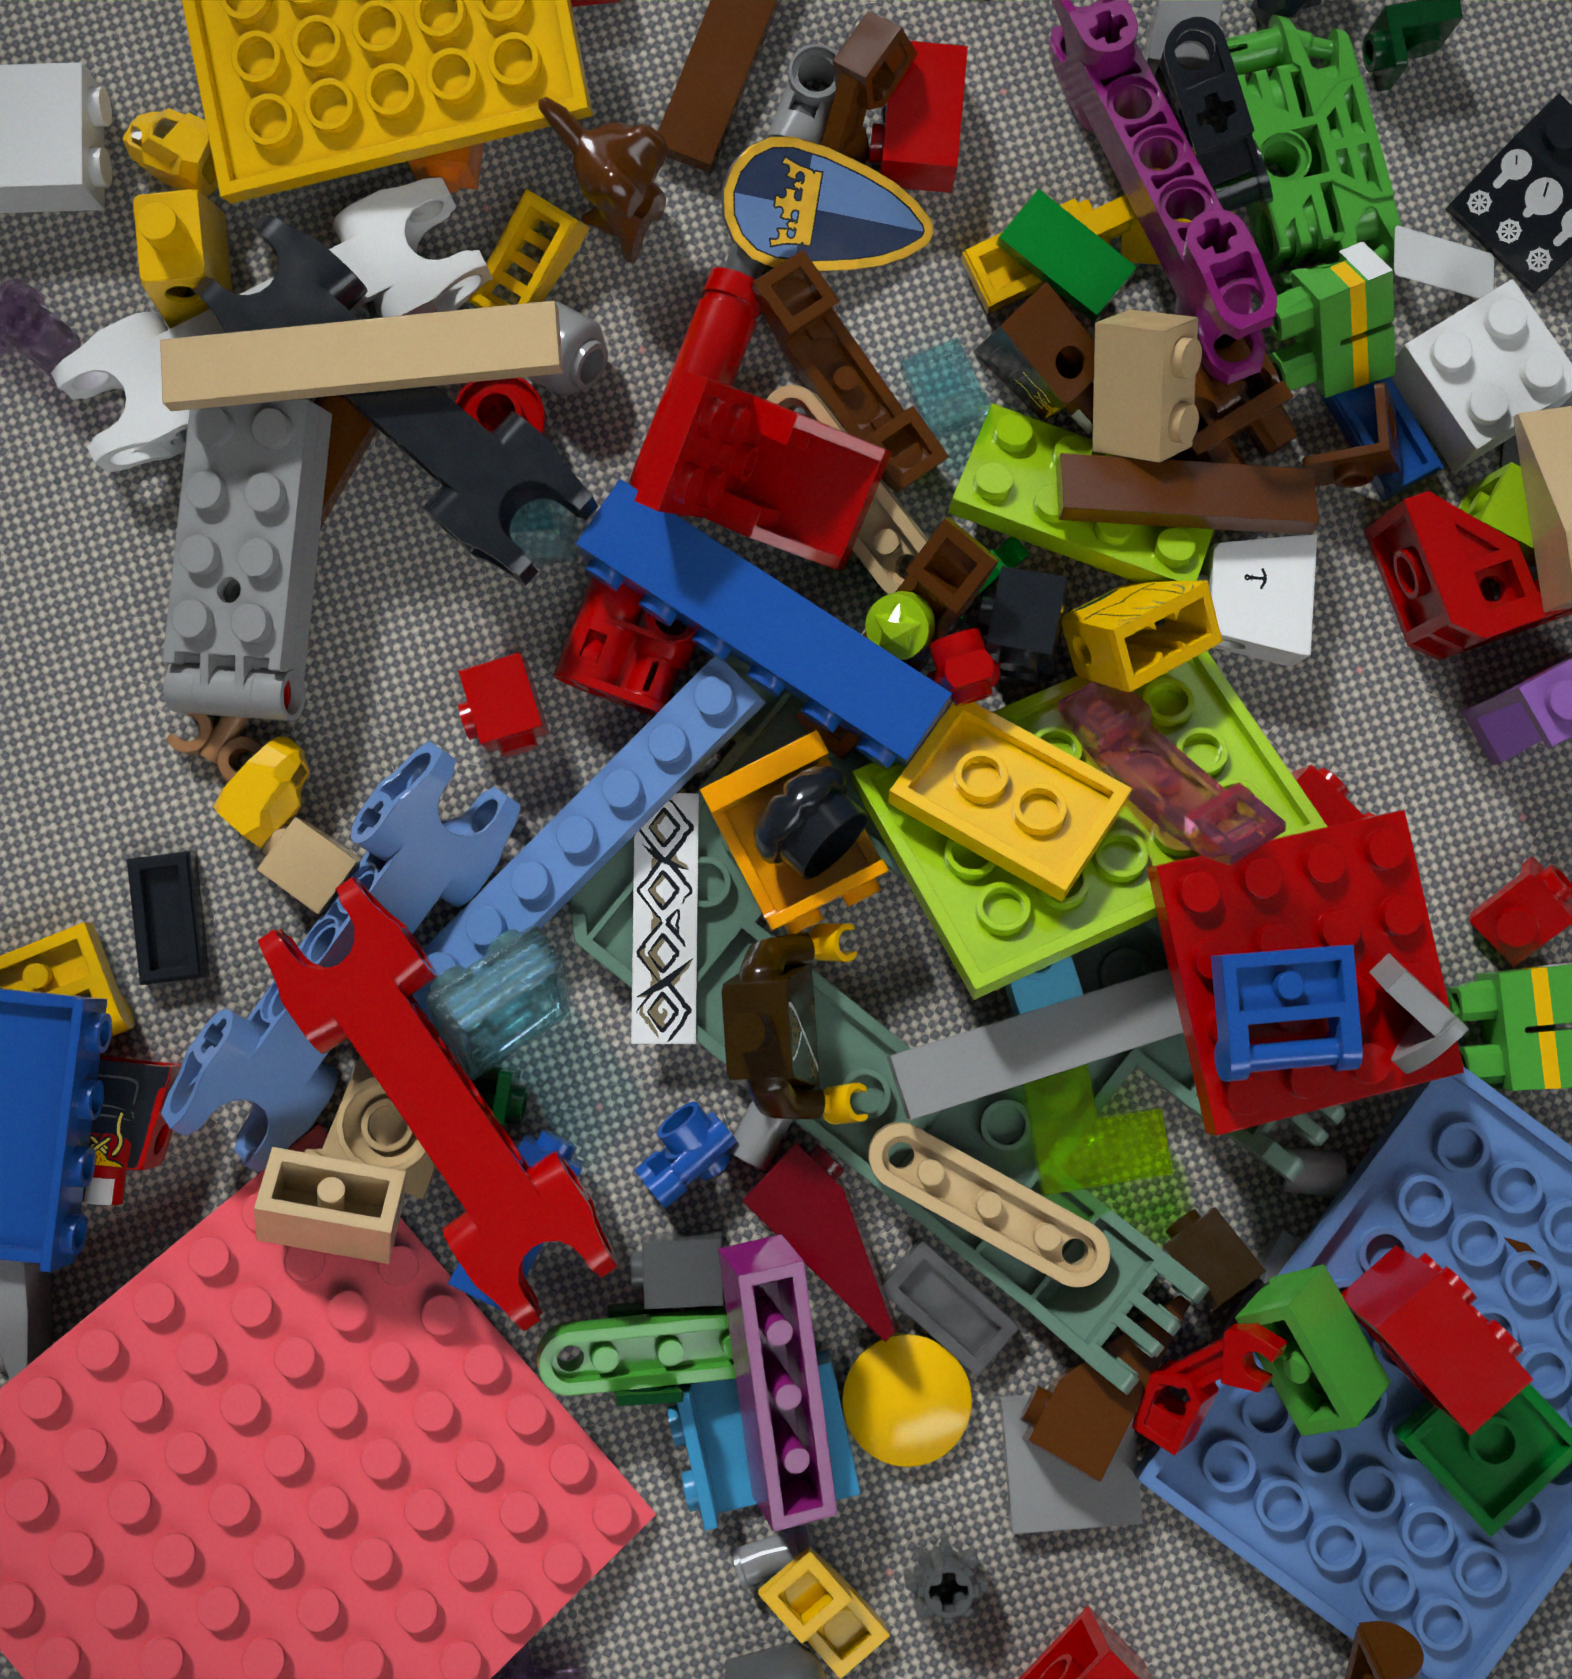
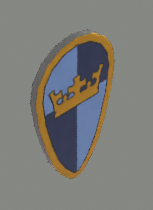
M767 137L746 147L730 165L721 190L722 218L732 242L749 259L770 268L777 267L801 250L806 252L818 271L852 270L882 266L906 258L922 249L931 241L933 235V224L929 216L918 202L897 183L872 168L829 147L797 137Z

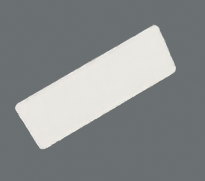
M1395 227L1394 273L1397 276L1479 299L1494 290V255L1492 253L1405 227Z

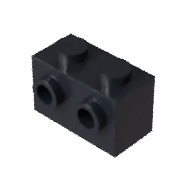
M1001 566L995 599L983 597L977 624L987 652L1000 668V680L1026 687L1036 686L1038 679L1052 681L1062 633L1061 622L1066 613L1067 577Z

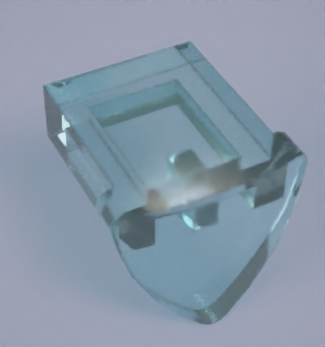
M958 337L901 361L900 372L920 416L935 437L963 428L988 413L991 406L990 399L987 393L982 391Z

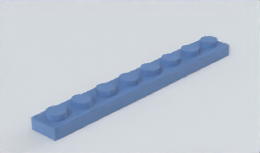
M713 657L423 949L435 968L438 977L415 992L413 996L438 1032L766 703L725 661L723 662Z

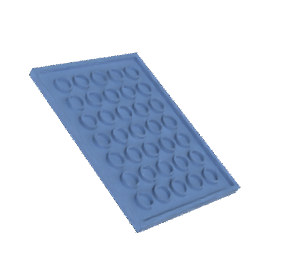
M1463 1066L1464 1073L1416 1086L1278 1275L1325 1264L1340 1293H1342L1395 1245L1415 1258L1426 1253L1442 1269L1447 1266L1454 1271L1476 1295L1477 1299L1471 1305L1488 1321L1491 1319L1496 1320L1519 1343L1524 1352L1516 1360L1534 1379L1530 1384L1572 1428V1146ZM1504 1237L1527 1243L1535 1252H1517ZM1535 1260L1541 1263L1542 1266L1536 1272L1526 1261ZM1358 1321L1357 1323L1391 1381L1390 1385L1358 1427L1302 1436L1271 1381L1267 1387L1260 1393L1221 1384V1379L1215 1381L1219 1392L1194 1440L1176 1456L1153 1443L1133 1472L1138 1481L1353 1641L1359 1622L1387 1621L1409 1631L1421 1645L1424 1654L1419 1679H1486L1572 1562V1463L1500 1530L1490 1537L1393 1433L1427 1399ZM1253 1352L1254 1362L1264 1370L1255 1352ZM1188 1396L1184 1402L1187 1403L1190 1397Z

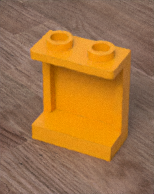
M817 730L700 789L704 801L772 932L784 926L788 934H796L824 920L819 908L840 897L843 898L847 907L882 890L877 878L889 871L884 859H880L865 828L856 842L836 863L819 876L810 880L802 879L784 861L778 864H770L765 862L758 853L755 845L754 830L757 819L765 809L769 799L776 794H782L781 789L787 780L797 776L801 771L813 766H832L828 759L829 752Z

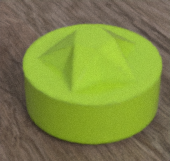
M898 591L877 600L867 614L865 623L867 638L900 660L911 658L922 652L933 639L935 633L933 611L929 604L915 593Z

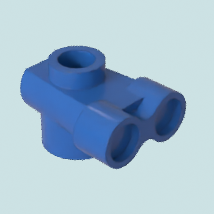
M690 1102L675 1110L660 1125L657 1136L666 1147L659 1153L655 1151L634 1170L666 1209L688 1191L686 1187L697 1177L705 1181L723 1171L731 1160V1154L727 1150L737 1140L712 1111L706 1114L697 1102Z

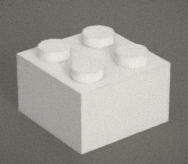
M1513 279L1406 343L1395 357L1396 375L1390 376L1407 406L1453 473L1515 436L1513 417L1516 414L1560 408L1572 396V363Z

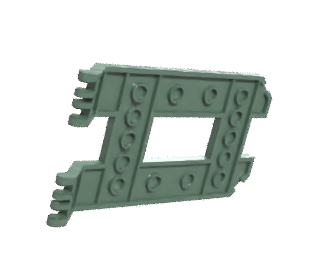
M731 654L727 656L725 662L766 703L729 739L735 745L696 792L699 794L696 1041L724 1064H726L721 993L723 983L740 972L745 953L752 944L759 940L772 938L773 936L756 923L762 916V912L704 801L700 789L810 733L794 719L805 703L785 689L779 697L763 690L746 676L751 667ZM826 747L829 752L828 759L832 766L843 772L846 776L847 795L867 812L852 785V771L871 764L873 761L856 748L845 759L841 760ZM869 815L865 830L880 859H884L887 867L907 883ZM634 836L571 898L574 942L631 988ZM1154 917L1071 955L1083 995L1169 968L1158 917ZM812 969L820 1088L824 1091L830 1086L858 1082L864 1084L867 1087V1092L851 1094L850 1104L855 1114H868V1118L862 1122L838 1125L828 1123L823 1118V1115L818 1120H793L1025 1307L1097 1372L1128 1395L1140 1380L1138 1377L1139 1373L1120 1357L1115 1358L1102 1347L1104 1342L1118 1326L1132 1338L1130 1341L1151 1358L1153 1356L1157 1358L1165 1347L1126 1315L1132 1306L1135 1305L1169 1334L1174 1336L1181 1327L1179 1324L1181 1321L1161 1304L1155 1305L1143 1295V1292L1158 1273L1172 1283V1288L1193 1305L1195 1303L1199 1304L1210 1288L1057 1166L1135 1067L1190 1111L1202 1118L1184 1033L907 1121L887 1057L911 1048ZM1011 1010L1010 1013L1006 1016L1005 1019H1008V1018H1011V1017H1014V1016H1017V1015H1020V1014H1013V1012H1012V1010ZM1341 1105L1316 1110L1318 1114L1334 1125H1338L1346 1115L1344 1113L1345 1109ZM1305 1114L1283 1119L1295 1128L1294 1131L1300 1137L1315 1147L1317 1145L1322 1146L1329 1137V1134ZM1277 1121L1225 1134L1291 1183L1295 1181L1305 1168L1303 1160L1286 1147L1278 1145L1266 1136ZM893 1122L914 1124L1091 1222L1103 1232L1109 1243L1110 1261L1107 1270L1098 1281L1085 1287L1064 1285L889 1188L876 1178L869 1164L868 1149L873 1136L883 1126ZM904 1142L894 1144L888 1153L890 1163L898 1167L907 1165L913 1156L911 1146ZM1070 1239L1062 1248V1256L1068 1262L1079 1260L1084 1253V1245L1080 1239Z

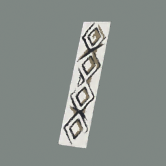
M676 793L634 835L631 1044H696L699 794Z

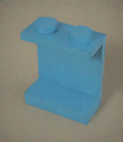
M826 1350L818 1352L816 1355L835 1500L860 1495L861 1493L830 1351ZM736 1379L680 1384L679 1387L683 1391V1402L668 1407L669 1424L675 1447L686 1445L691 1470L682 1472L689 1512L701 1511L705 1531L718 1528L719 1513L757 1504L751 1491Z

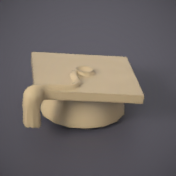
M360 1056L323 1148L314 1150L309 1148L305 1150V1153L406 1171L405 1193L424 1200L437 1167Z

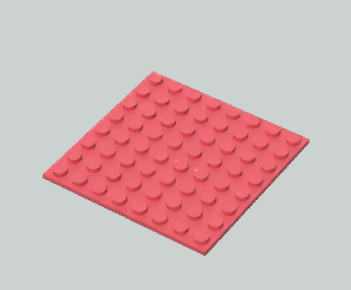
M318 1124L288 1150L305 1153V1150L309 1148L312 1150L322 1149L328 1133ZM264 1169L0 1388V1651L24 1679H491L656 1513L468 1295L448 1284L451 1278L450 1274L401 1218L389 1264L257 1241L254 1206L265 1173Z

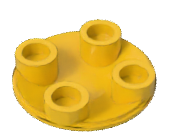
M894 1333L886 1342L881 1339L869 1346L852 1364L843 1388V1412L852 1436L868 1454L887 1464L914 1467L939 1459L958 1443L970 1419L972 1394L968 1377L962 1365L944 1346L927 1337Z

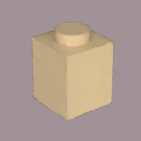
M295 817L290 825H283L270 836L263 849V854L266 857L257 870L312 911L322 915L337 894L335 888L349 878L361 861V858L316 825Z

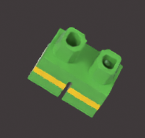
M1364 242L1339 251V263L1319 272L1308 268L1292 270V289L1277 296V307L1273 324L1269 327L1270 332L1279 342L1293 336L1296 337V344L1272 352L1269 355V359L1278 374L1280 382L1284 380L1290 391L1313 384L1323 397L1327 398L1396 375L1395 326L1391 323L1394 321L1393 270Z
M1572 963L1546 964L1514 970L1475 974L1476 981L1448 988L1447 997L1450 1010L1462 1022L1481 1020L1483 1044L1459 1047L1462 1064L1466 1069L1496 1089L1521 1091L1572 1088V1028L1551 1027L1525 1031V1028L1530 1026L1572 1023Z

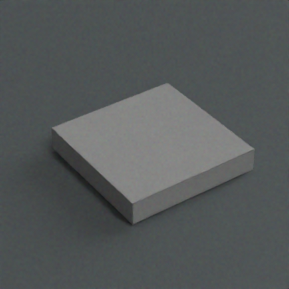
M1031 1394L999 1397L1010 1528L1013 1534L1143 1524L1140 1485L1133 1473L1138 1466L1135 1430L1132 1428L1134 1418L1101 1482H1098L1022 1439L1029 1425L1020 1421V1416Z

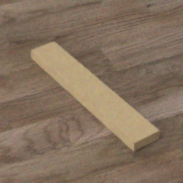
M555 301L160 340L162 403L171 412L563 373L559 309Z

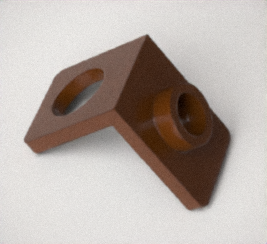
M1385 382L1374 384L1379 443L1302 458V467L1313 469L1315 486L1335 484L1343 488L1359 487L1372 482L1374 476L1401 471L1395 402Z

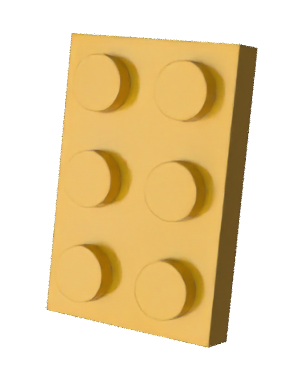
M953 701L889 790L888 803L1063 902L1127 804L1132 788L975 702L955 707Z

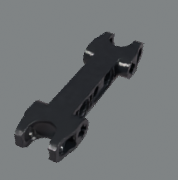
M266 212L253 227L263 236V241L278 257L277 274L270 285L258 293L240 295L232 293L213 278L205 276L193 288L216 315L225 333L360 320L350 310L368 292L367 287L356 274L315 237L292 228ZM437 386L339 395L442 485L422 507L423 510L475 558L501 569L525 586L539 571L534 567L533 562L525 555L524 551L511 539V524L518 510L531 501L539 499L553 500L564 506L577 518L581 517L586 521L598 508L592 494L563 462L552 442L514 411H511L490 433Z

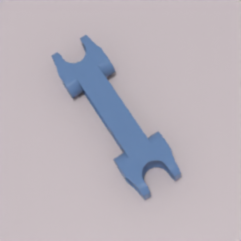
M428 741L414 751L395 772L379 783L359 811L351 828L352 841L367 852L348 879L351 877L358 878L391 914L406 924L412 934L438 898L443 899L452 906L459 907L465 905L478 893L498 865L503 848L517 822L521 807L519 803L493 786L488 791L483 792L463 815L451 820H440L438 814L439 799L454 774L456 759L431 741ZM338 893L299 946L302 953L311 962L323 967H332L339 964L350 953L354 943V926L350 916L338 899ZM274 980L247 1019L229 1009H223L207 1022L186 1051L181 1069L168 1092L161 1114L170 1129L188 1136L202 1127L218 1107L231 1101L247 1100L252 1102V1110L237 1135L234 1151L242 1159L243 1165L260 1172L266 1169L272 1147L287 1149L310 1129L332 1097L337 1084L338 1074L335 1067L323 1061L328 1052L322 1054L316 1050L281 1002L277 984Z

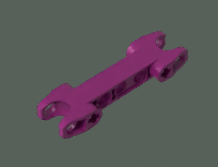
M1051 0L1061 26L1052 27L1050 60L1064 95L1076 119L1084 128L1095 133L1177 295L1175 303L1176 315L1198 317L1197 339L1202 348L1201 362L1212 377L1227 385L1261 372L1265 354V340L1260 329L1271 327L1277 307V293L1250 232L1239 216L1222 208L1137 45L1138 22L1128 0H1097L1090 6L1085 7L1074 6L1070 0ZM1065 45H1066V53H1067V56H1066L1065 53L1062 51V49L1064 48ZM1151 168H1160L1163 170H1151ZM1175 219H1188L1192 222H1178ZM1251 291L1257 294L1262 303L1260 309L1255 312L1252 309ZM1223 334L1229 335L1236 340L1243 337L1250 349V355L1242 361L1228 362L1216 354L1214 343Z

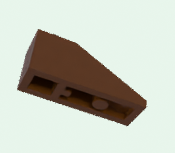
M1176 1295L1167 1298L1160 1304L1182 1321L1190 1302L1183 1296ZM1146 1314L1134 1322L1165 1347L1157 1358L1155 1356L1151 1358L1130 1341L1132 1338L1123 1330L1102 1345L1115 1358L1120 1357L1139 1373L1138 1377L1140 1380L1131 1392L1126 1395L1082 1358L1052 1379L1048 1389L1040 1385L1036 1386L1020 1416V1421L1029 1425L1022 1439L1088 1478L1101 1482L1141 1403L1151 1373L1158 1369L1174 1337Z

